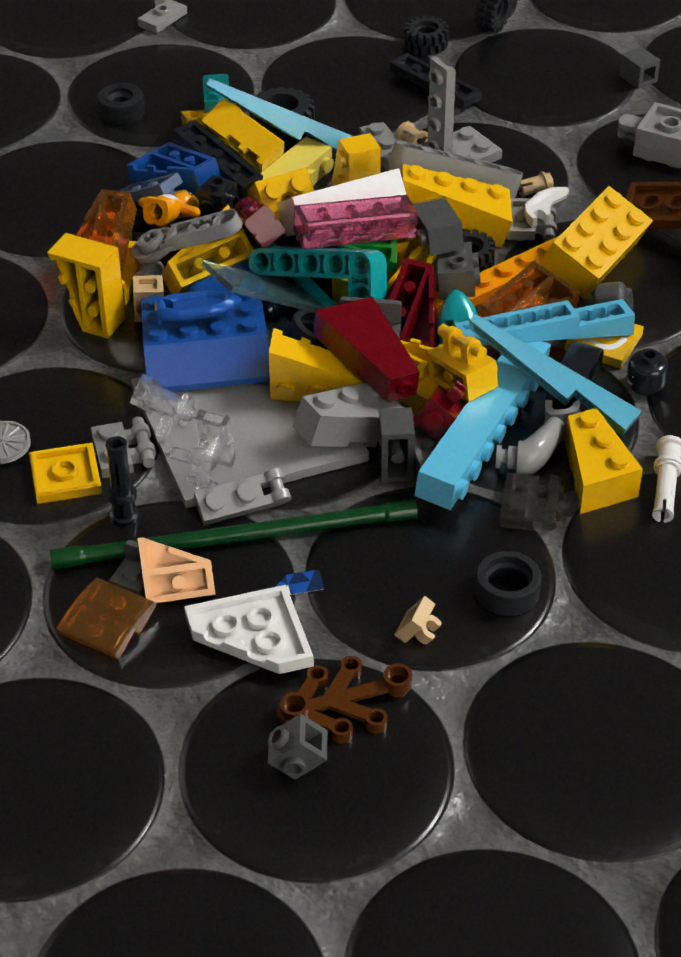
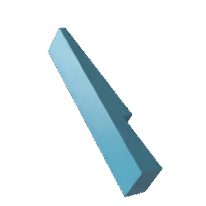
M207 79L204 84L207 88L236 103L239 107L294 140H300L305 133L319 142L332 146V150L337 152L339 139L353 137L213 79Z
M623 299L575 309L566 300L482 317L523 342L633 335L635 314ZM469 320L454 323V326L461 329L466 337L473 336L481 342V345H489L469 328Z
M474 314L470 318L469 328L564 406L573 397L577 400L580 399V403L589 410L597 408L612 429L621 436L638 419L642 410L480 316Z

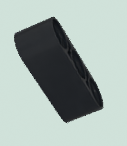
M573 341L561 364L593 382L600 369L604 349ZM546 392L545 400H553L552 406L567 409L577 401L573 397L564 406L550 393Z

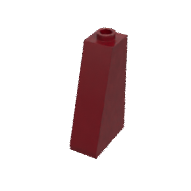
M373 297L315 310L313 330L315 337L387 402L417 394L420 371Z

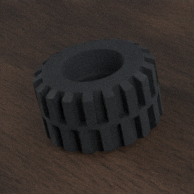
M278 87L261 91L258 95H255V97L315 120L314 101L311 99V96L304 94L301 90ZM249 113V117L272 133H277V137L284 141V150H290L304 137L313 139L304 133L300 140H294Z

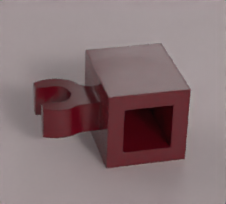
M459 380L448 391L439 385L419 407L413 417V422L434 440H437L459 415L463 407L459 400L464 396V392L468 388Z

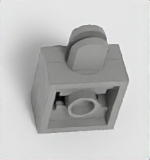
M654 102L644 118L630 114L622 115L619 118L617 135L619 138L634 141L633 156L643 158L646 161L666 164L672 168H681V109Z

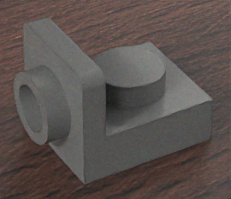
M127 540L124 544L125 559L109 580L110 590L141 600L145 591L138 542Z

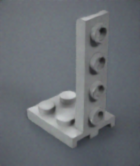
M437 56L430 58L427 143L434 149L438 147L442 151L489 163L502 159V149L471 126L463 127L453 132L456 70L444 64Z

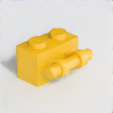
M441 324L437 329V333L443 337V344L426 352L429 378L448 390L459 380L468 388L462 397L467 402H471L497 388L498 366L496 360L486 355L487 349L481 345V342L473 336L466 337L463 335L462 330L455 326Z

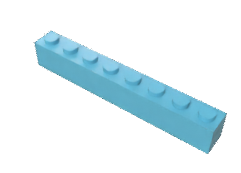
M543 341L524 342L549 357L551 344ZM501 354L496 361L498 366V387L471 402H467L418 471L414 496L449 510L452 509L458 499L463 500L468 491L469 482L471 480L475 481L478 478L483 461L488 462L490 460L495 443L500 444L502 442L507 425L512 426L518 415V409H524L528 402L530 391L535 392L539 384Z

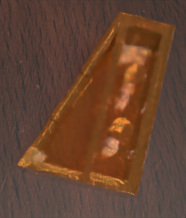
M102 189L83 218L84 223L76 236L118 247L122 277L137 207L130 192Z
M533 261L481 303L478 316L482 318L566 300L575 309L581 292Z

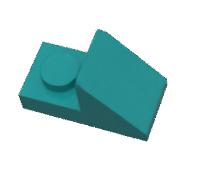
M228 74L203 76L205 112H210L224 98L204 86L206 80L210 78L229 86Z

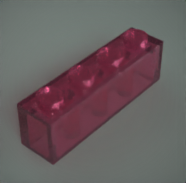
M407 194L294 205L293 232L302 249L415 238L418 211Z

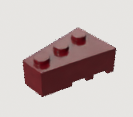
M404 258L389 300H399L402 302L400 340L410 342L411 338L421 340V345L435 348L436 280L434 266L430 263Z

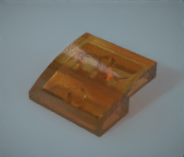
M96 578L76 598L56 629L61 635L119 660L134 632L138 634L142 632L157 604L133 592Z

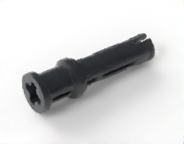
M114 436L109 438L105 444L111 486L107 491V499L112 504L110 510L111 522L117 526L124 527L134 524L139 518V509L135 505L137 490L130 481L127 441L123 437Z

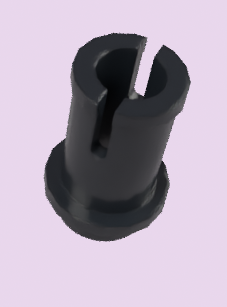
M289 293L277 300L265 301L263 304L265 321L275 323L279 321L281 316L297 311L299 309V306L296 305L299 304L297 297L293 293Z

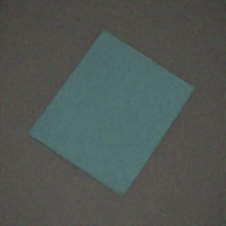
M205 260L202 261L201 266L233 293L314 313L315 310L326 308L295 283L257 275Z

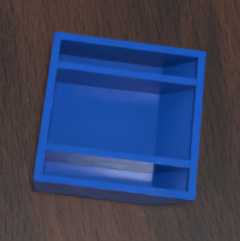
M241 287L238 290L226 291L234 293L242 299L241 304L233 310L211 318L180 322L163 321L155 317L153 304L162 296L141 299L143 347L148 394L270 382L269 347L260 287Z

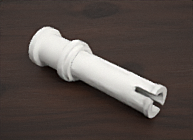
M673 435L663 436L656 443V451L659 455L654 462V471L658 476L652 517L660 522L661 512H664L663 523L673 520L677 477L681 474V439Z

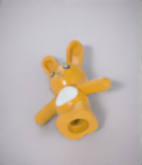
M186 190L175 191L173 195L162 194L157 197H141L138 201L139 206L143 208L145 222L149 225L156 224L161 228L167 227L169 223L183 217L198 218L201 214L199 201L192 193Z

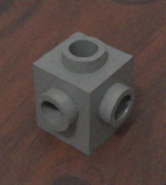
M300 713L269 733L268 764L296 780L327 761L328 730Z

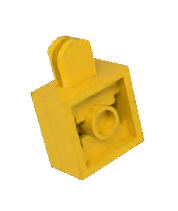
M305 167L256 181L248 189L247 194L249 197H256L265 203L282 224L277 203L315 190ZM284 231V234L281 235V236H280L278 239H276L275 241L280 240V239L287 238L286 235H285V231Z

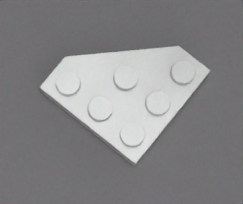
M286 585L184 606L192 639L196 642L278 674L314 666V656Z

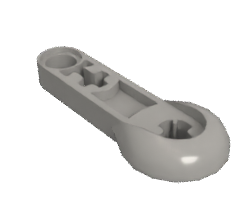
M227 209L171 224V228L153 229L140 236L131 249V255L140 263H154L161 260L171 251L231 236L241 229L243 223L235 209Z

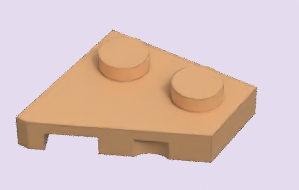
M143 537L137 538L146 604L215 595L211 560Z

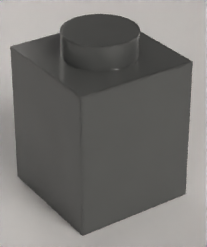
M642 47L622 53L619 76L637 89L658 82L660 59Z

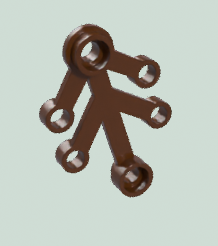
M347 656L341 660V669L325 695L312 698L316 690L323 689L328 685V670L324 666L314 665L307 670V678L299 691L288 693L282 697L276 709L277 718L284 724L301 713L328 730V732H331L332 740L340 744L349 742L353 737L351 721L345 718L334 719L320 713L321 711L330 709L365 722L366 729L371 733H382L387 728V713L382 709H371L354 702L389 693L394 697L404 696L412 687V671L406 665L392 664L384 670L383 679L346 689L351 680H356L362 675V661L356 656ZM315 676H321L322 678H320V679H315V678H313V677H315ZM378 719L381 720V722L375 723L372 722V720ZM339 729H345V730H347V731L341 733V732H338L337 730H339Z

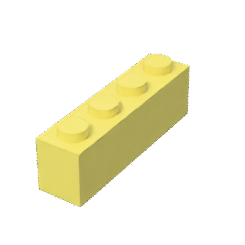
M304 137L260 174L263 175V179H267L306 167L314 186L316 182L333 168L332 146L309 137ZM247 192L243 194V198L248 196Z

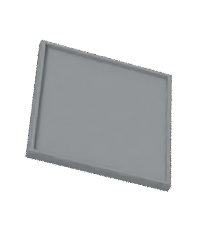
M146 376L131 379L133 392L185 509L196 506L193 497L195 491L259 475L273 468H281L284 475L282 482L286 483L369 461V451L363 442H350L348 447L310 446L292 427L300 402L270 400V382L148 394Z

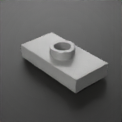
M166 0L139 17L138 26L157 34L186 15L187 6L173 0Z

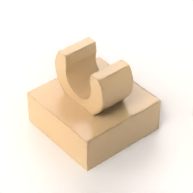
M423 596L407 610L394 635L404 643L414 635L422 644L427 645L431 642L435 635L429 632L428 629L434 632L442 624L437 617L430 615L435 603L426 596Z

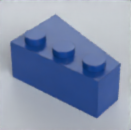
M168 142L126 165L132 184L178 172L183 183L175 187L174 190H186L196 198L200 185L204 184L212 175L221 177L216 158L172 142Z

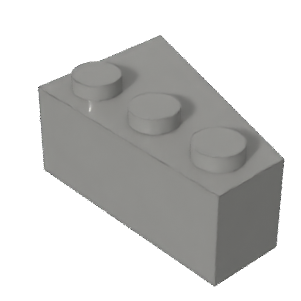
M365 382L302 396L292 427L310 446L348 447L350 442H365L366 447H376L377 442H379V409L403 407L396 400L387 402Z

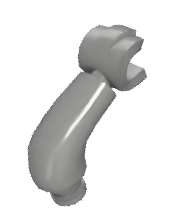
M580 399L575 401L570 408L560 410L553 409V400H545L544 424L524 441L519 440L518 446L508 445V449H502V445H497L495 468L500 469L501 465H507V469L516 470V476L534 474L543 467L561 440L566 438L568 415L582 412Z

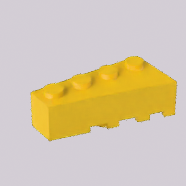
M402 165L400 173L408 202L400 204V210L412 214V204L445 197L462 222L463 229H468L470 233L473 230H478V234L482 232L487 233L486 237L491 236L495 241V246L503 247L513 223L510 189L498 184L491 185L478 182L473 178H461L447 172L424 169L418 165Z

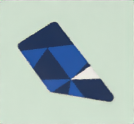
M319 570L285 575L275 586L286 585L290 595L324 589Z

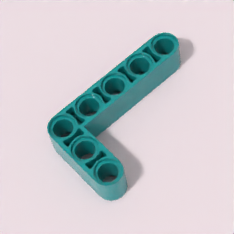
M274 246L255 249L249 256V266L257 275L348 279V297L368 298L366 294L368 291L369 297L387 300V263L384 254L379 250Z

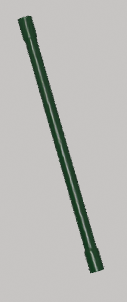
M415 499L387 502L378 506L184 532L146 539L184 550L383 521L395 522L416 519L418 513ZM126 541L50 549L52 570L125 558L124 544Z

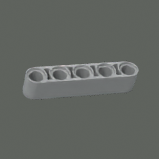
M395 140L387 167L389 170L397 168L401 170L403 164L418 165L424 169L447 172L461 178H473L478 182L491 185L498 184L510 189V198H516L523 176L522 172L513 168L401 140Z

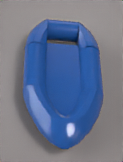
M221 290L174 293L163 296L154 302V315L159 320L172 322L211 318L233 310L241 304L242 299L234 293Z

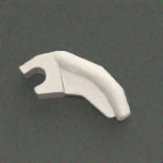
M551 187L537 192L524 204L526 222L532 228L537 227V219L543 220L545 224L550 223L552 205L566 199L569 195V189L567 187Z

